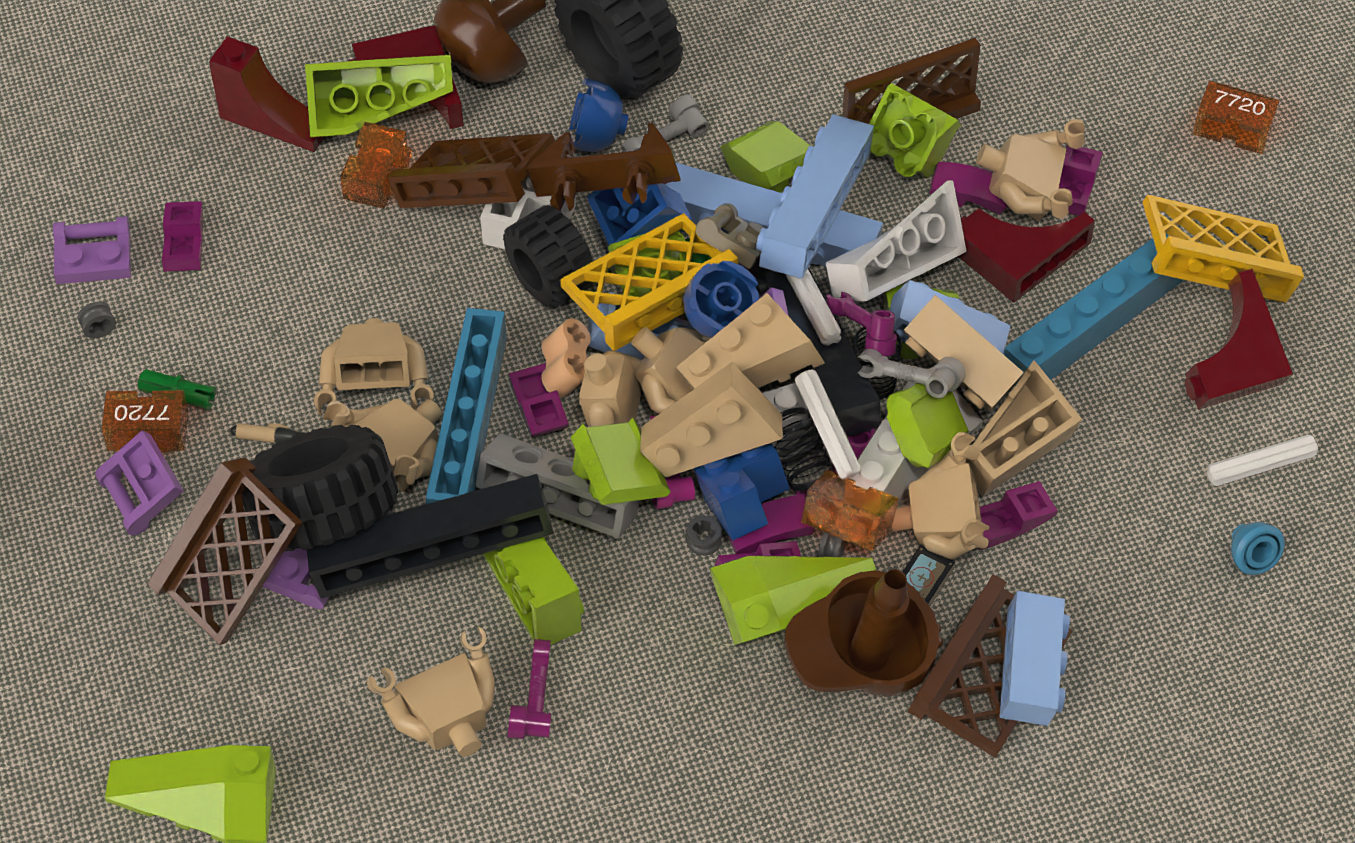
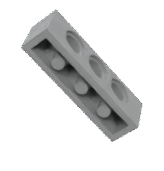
M501 433L497 435L480 455L475 487L483 489L538 474L550 514L616 538H620L637 517L640 501L601 505L600 501L593 498L588 492L590 480L582 479L572 471L574 459Z

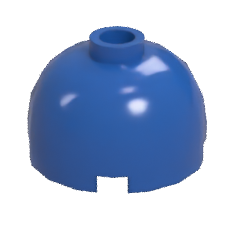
M585 77L582 84L587 85L588 88L586 93L578 92L569 130L576 129L575 142H573L576 150L594 153L602 151L613 144L617 134L624 135L628 123V114L622 113L623 102L615 89L601 81Z
M731 261L704 265L687 284L683 297L684 311L691 326L704 336L709 338L715 336L759 300V293L756 289L758 283L755 277L743 266Z

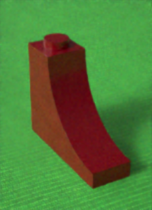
M435 25L353 43V59L348 61L439 56L445 54L440 39L437 36ZM453 77V92L427 102L443 116L449 129L464 126L462 103Z
M226 36L209 60L220 118L315 152L325 136L310 137L308 107L291 96L275 80L263 62L259 47Z
M978 208L968 217L963 216L960 218L967 252L957 257L1015 303L1091 244L1095 220L1083 212L1077 217L1060 224L1028 227L1001 221Z
M1253 268L1239 272L1228 284L1233 303V316L1230 332L1224 345L1215 355L1196 363L1185 374L1186 392L1191 400H1195L1198 410L1280 386L1293 375Z

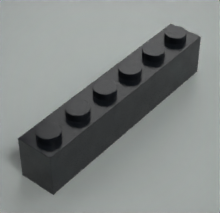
M759 261L757 263L758 277L755 278L758 283L756 289L759 293V298L771 287L783 290L789 317L811 340L825 362L815 368L809 365L796 371V373L799 375L804 371L812 369L817 372L847 437L870 431L873 428H879L881 424L880 399L869 378H864L857 373L862 368V365L835 315L833 314L841 329V340L837 344L832 343L826 346L818 337L786 274L760 267ZM808 268V270H809V272L811 273V275H812V277H813V279H814L816 285L818 286V288H819V290H820V292H821L823 298H824L825 301H826V298L824 297V295H823V293H822V291H821L819 285L817 284V282H816V280H815V278H814L812 272H811L810 269Z
M538 474L386 515L382 519L374 521L373 526L356 532V535L336 540L335 543L324 546L322 544L314 546L313 549H308L307 558L309 573L322 599L554 533L543 488Z

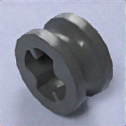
M101 301L87 304L79 311L77 316L84 334L89 338L106 336L116 325V320L111 314L109 305Z
M702 515L693 518L688 523L686 529L688 548L693 553L702 556L715 553L721 546L722 541L720 523L711 516ZM702 531L710 532V538L706 536V540L698 539V534L702 535Z
M828 526L821 540L818 557H842L848 537L845 534H848V531L842 530L836 533L832 528H829L832 526Z

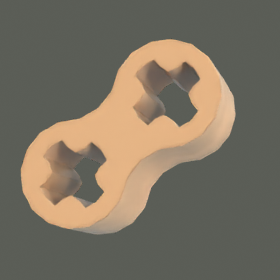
M566 319L542 341L541 345L542 353L546 359V369L542 372L541 377L542 383L548 392L557 390L560 398L566 397L582 383L585 373L586 349L590 344L591 337L587 327L577 319Z

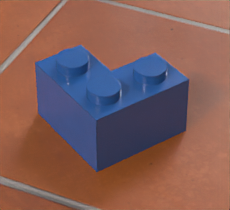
M662 183L648 185L647 199L643 204L639 194H637L633 205L627 203L623 199V188L596 190L587 196L588 202L609 245L645 234L683 213L693 221L680 193Z
M771 443L693 468L707 506L732 540L767 525L768 521L761 502L790 489L778 452Z

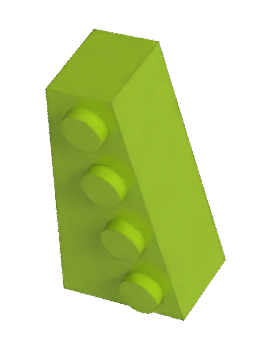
M544 537L483 554L533 642L534 639L550 640V645L582 631L581 615L585 611L580 599L579 588L548 546Z

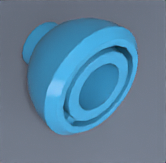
M1264 522L1241 524L1232 533L1231 555L1236 566L1245 574L1259 575L1269 571L1277 564L1283 554L1285 547L1284 536L1278 528Z

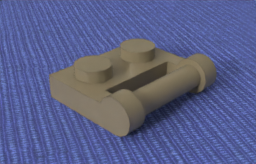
M724 203L717 207L712 217H705L698 222L696 233L703 241L721 252L730 249L738 257V263L748 269H751L760 261L761 251L756 250V243L761 229L765 227L755 222L748 223L738 217V211L734 205ZM721 228L726 229V230L729 231L730 233H729V234H726L725 232H723V231L721 230Z

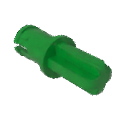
M145 369L138 379L137 387L140 391L170 399V403L174 405L182 402L209 411L212 408V403H209V401L214 402L216 396V387L185 380L181 374L173 377Z

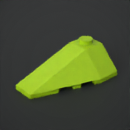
M451 55L305 64L310 137L348 135L453 92Z
M746 556L709 569L733 643L737 645L786 629L794 615L805 607L826 597L844 578L859 572L876 570L873 558Z
M224 745L110 761L105 800L108 803L149 817L156 815L173 821L177 827L186 830L193 828L210 834L212 839L223 843H267L276 776L271 746Z

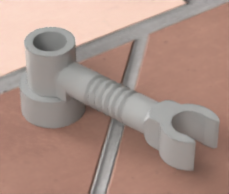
M687 94L676 99L669 108V114L675 121L663 126L658 131L665 141L685 131H688L693 138H696L708 130L709 123L700 113V106L692 95ZM644 136L631 137L622 143V146L625 148L624 152L639 150Z
M866 349L858 356L861 359L869 360L873 364V367L863 366L857 372L860 376L872 378L874 376L882 377L886 375L924 384L927 392L935 398H942L948 392L957 389L964 381L966 375L962 363L953 357H944L933 368L925 369L891 361L875 349Z

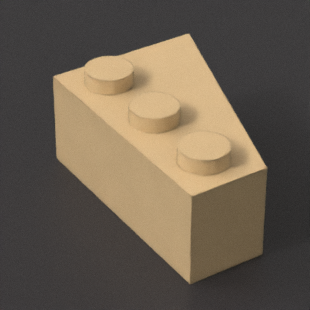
M766 293L676 368L693 390L732 362L756 388H760L775 380H778L780 383L790 379V374L809 365L815 368L825 362L811 340L770 295Z
M936 295L904 329V334L908 337L905 344L921 358L927 354L933 361L938 363L944 357H953L962 363L966 372L965 379L960 384L966 390L963 395L980 410L984 406L991 412L1021 379L1024 373Z
M1033 360L1019 382L1014 386L1003 404L972 444V446L979 448V457L974 460L966 458V463L970 464L975 476L977 491L982 497L1070 439L1083 420L1035 360Z
M731 362L641 427L640 452L665 477H669L783 439L782 414Z

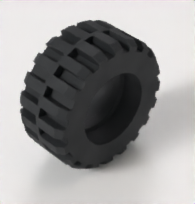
M667 0L554 1L556 4L554 9L555 16L559 19L558 27L560 33L564 35L565 44L568 50H571L574 60L578 66L585 70L588 78L610 85L618 92L621 100H634L677 72L683 56V47L680 45L682 36L681 32L677 30L676 25L678 23L674 14H671L668 8Z
M335 425L327 429H314L312 432L303 435L300 433L292 436L289 440L280 441L272 445V448L267 451L263 450L258 453L254 460H249L256 467L253 475L303 522L285 551H294L298 548L308 550L322 544L324 546L335 543L336 540L352 537L362 529H368L374 525V521L382 519L387 515L388 509L393 508L398 494V485L382 438L370 428H361L359 425H349L348 427ZM246 487L242 492L245 511L256 510L254 494ZM268 514L271 537H279L286 525L275 514ZM257 515L247 516L254 537L256 539L260 538Z

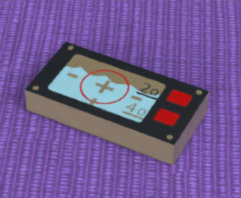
M920 545L903 570V573L906 575L907 582L914 586L920 596L925 599V603L927 602L931 606L955 568V561L929 552L924 546Z

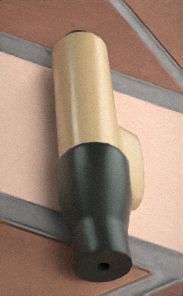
M238 423L230 429L231 434L236 436L237 439L270 443L284 442L291 439L294 435L306 434L305 432H297L289 429L287 426L275 423L268 424L267 426Z

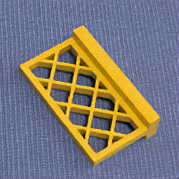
M1148 194L1142 202L1157 251V255L1151 262L1156 274L1230 290L1228 284L1239 272L1253 268L1263 297L1284 303L1289 300L1304 278L1301 266L1290 264L1278 225ZM1159 211L1165 212V213H1166L1168 216H1170L1173 220L1170 221V220L1167 219L1164 215H1162ZM1192 219L1198 220V221H1199L1200 223H1202L1206 228L1203 229L1201 226H1199V225H1198L1196 222H1194ZM1178 225H1181L1184 229H1186V230H1187L1189 233H1191L1194 237H1192V238L1189 237L1185 232H1183V231H1182L1180 228H1178L1177 226H1178ZM1224 226L1230 227L1233 231H1235L1238 234V236L1236 237ZM1213 232L1216 236L1223 240L1226 243V245L1224 246L1210 233ZM1257 234L1267 236L1270 244L1264 241ZM1246 240L1249 244H1251V245H1252L1254 248H1256L1259 252L1256 253V252H1255L1254 250H1252L1249 246H1247L1243 241Z
M683 213L560 279L561 288L605 333L606 344L613 351H616L629 344L642 328L647 327L652 331L685 313L683 297L687 284L704 265L720 263L721 261H731L738 264V257L730 249L721 252L703 241L696 233V225ZM683 229L690 236V241L669 240V235ZM645 248L660 249L659 258L638 256V253ZM666 250L687 252L686 260L664 259ZM692 253L707 254L711 257V259L704 263L691 262ZM615 264L630 266L628 275L607 273V270ZM635 267L656 269L655 277L634 276ZM662 270L683 272L682 275L673 280L660 279ZM583 281L599 282L597 292L580 290L576 285ZM604 284L625 285L624 294L602 293ZM631 286L652 289L651 292L641 297L629 296ZM600 303L621 305L619 309L606 316L599 310Z

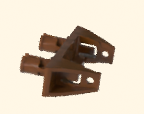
M648 123V132L644 134L639 150L572 158L576 149L570 132H566L543 150L527 166L536 196L552 195L550 205L560 212L565 201L569 212L573 209L577 192L625 187L622 195L627 203L633 205L637 194H639L643 204L647 199L648 185L681 181L673 152L653 123Z

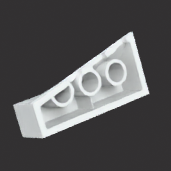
M951 180L946 181L904 220L880 237L826 262L832 297L841 298V292L850 294L854 301H868L967 252L954 182Z
M908 381L903 390L915 385V382ZM955 389L952 392L968 427V434L970 432L974 433L982 426L983 421ZM887 415L858 459L861 471L845 480L843 507L878 523L889 513V509L894 508L909 494V484L918 480L919 477L933 467H916L910 463L908 458L903 457L888 422Z

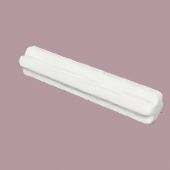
M807 269L803 279L786 274L821 342L826 346L832 343H839L841 340V329L809 270Z
M812 369L800 373L795 378V383L838 476L841 479L855 476L861 471V466L817 372Z
M1304 435L1208 465L1207 476L1213 486H1219L1315 457L1318 445L1312 435Z

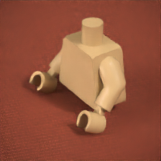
M1078 119L1070 120L1064 127L1065 132L1062 133L1059 130H1053L1038 134H1013L1007 139L1000 150L984 144L977 155L976 164L993 171L989 187L990 192L1001 198L1015 214H1027L1040 221L1051 210L1054 217L1064 218L1069 213L1068 206H1071L1073 202L1072 193L1069 190L1058 189L1066 154V148L1062 147V143H1066L1073 149L1083 146L1085 142L1083 121Z
M371 318L366 320L364 324L345 326L341 337L325 348L321 354L319 385L322 386V390L318 391L314 397V404L319 415L321 416V408L324 403L338 401L333 392L334 387H337V390L410 387V383H414V388L411 391V407L414 410L417 408V398L424 397L433 401L434 392L425 383L429 378L422 346L410 336L402 335L400 325L396 322L384 323L378 318Z
M644 327L634 336L631 345L645 356L635 371V377L642 385L641 387L651 410L660 414L692 391V388L676 367L711 338L700 334L696 329L684 327L673 328L661 333L658 337L647 327Z
M606 351L603 354H592L585 360V373L579 401L588 427L627 423L632 417L636 421L642 385L636 379L635 371L642 359L622 352Z
M393 399L387 404L365 409H349L348 406L338 401H332L328 404L323 419L333 420L331 427L335 425H343L344 427L359 425L361 428H370L382 438L399 490L404 492L409 485L415 482V479L431 475L438 443L437 428L434 423L443 415L441 409L434 401L427 399L415 410L401 399Z
M965 432L957 433L951 441V450L937 464L919 477L918 480L909 484L910 505L889 509V518L893 532L913 529L919 545L924 546L929 552L951 560L962 556L974 548L984 549L989 543L988 539L983 537V532L989 530V526L981 522L976 479L970 464L966 463V458L974 460L980 455L979 448L969 445L975 440V436Z
M477 627L480 642L476 646L468 644L465 631L461 633L460 642L465 649L470 650V658H467L465 653L460 654L395 684L396 677L391 669L381 668V672L386 678V686L384 688L377 685L373 676L368 677V688L372 692L382 695L381 703L397 731L419 742L426 741L434 750H440L453 743L462 757L472 755L480 749L482 743L476 732L484 729L486 726L485 714L492 708L495 680L488 654L483 653L482 650L486 643V633L481 627Z

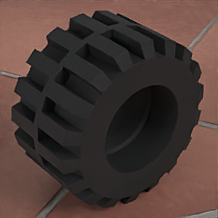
M543 205L504 230L503 240L510 265L521 284L542 305L555 309L572 299L561 288L560 279L593 262L585 240L574 224L558 209L550 205ZM583 281L576 286L580 290L585 291L593 286L595 282Z

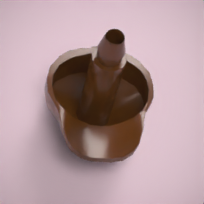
M442 0L437 6L434 17L436 33L446 54L451 55V61L463 74L478 82L496 83L519 75L528 66L523 52L508 33L546 8L545 1L547 0H492L491 2L489 0Z
M892 569L887 573L877 570L859 572L844 578L826 597L805 607L793 616L785 630L784 645L787 656L798 678L805 686L815 691L838 692L857 689L867 694L892 697L906 693L923 682L934 665L937 650L943 645V639L939 636L941 626L936 621L935 612L927 602L925 603V599L920 596L916 588L907 582L906 575L900 570Z

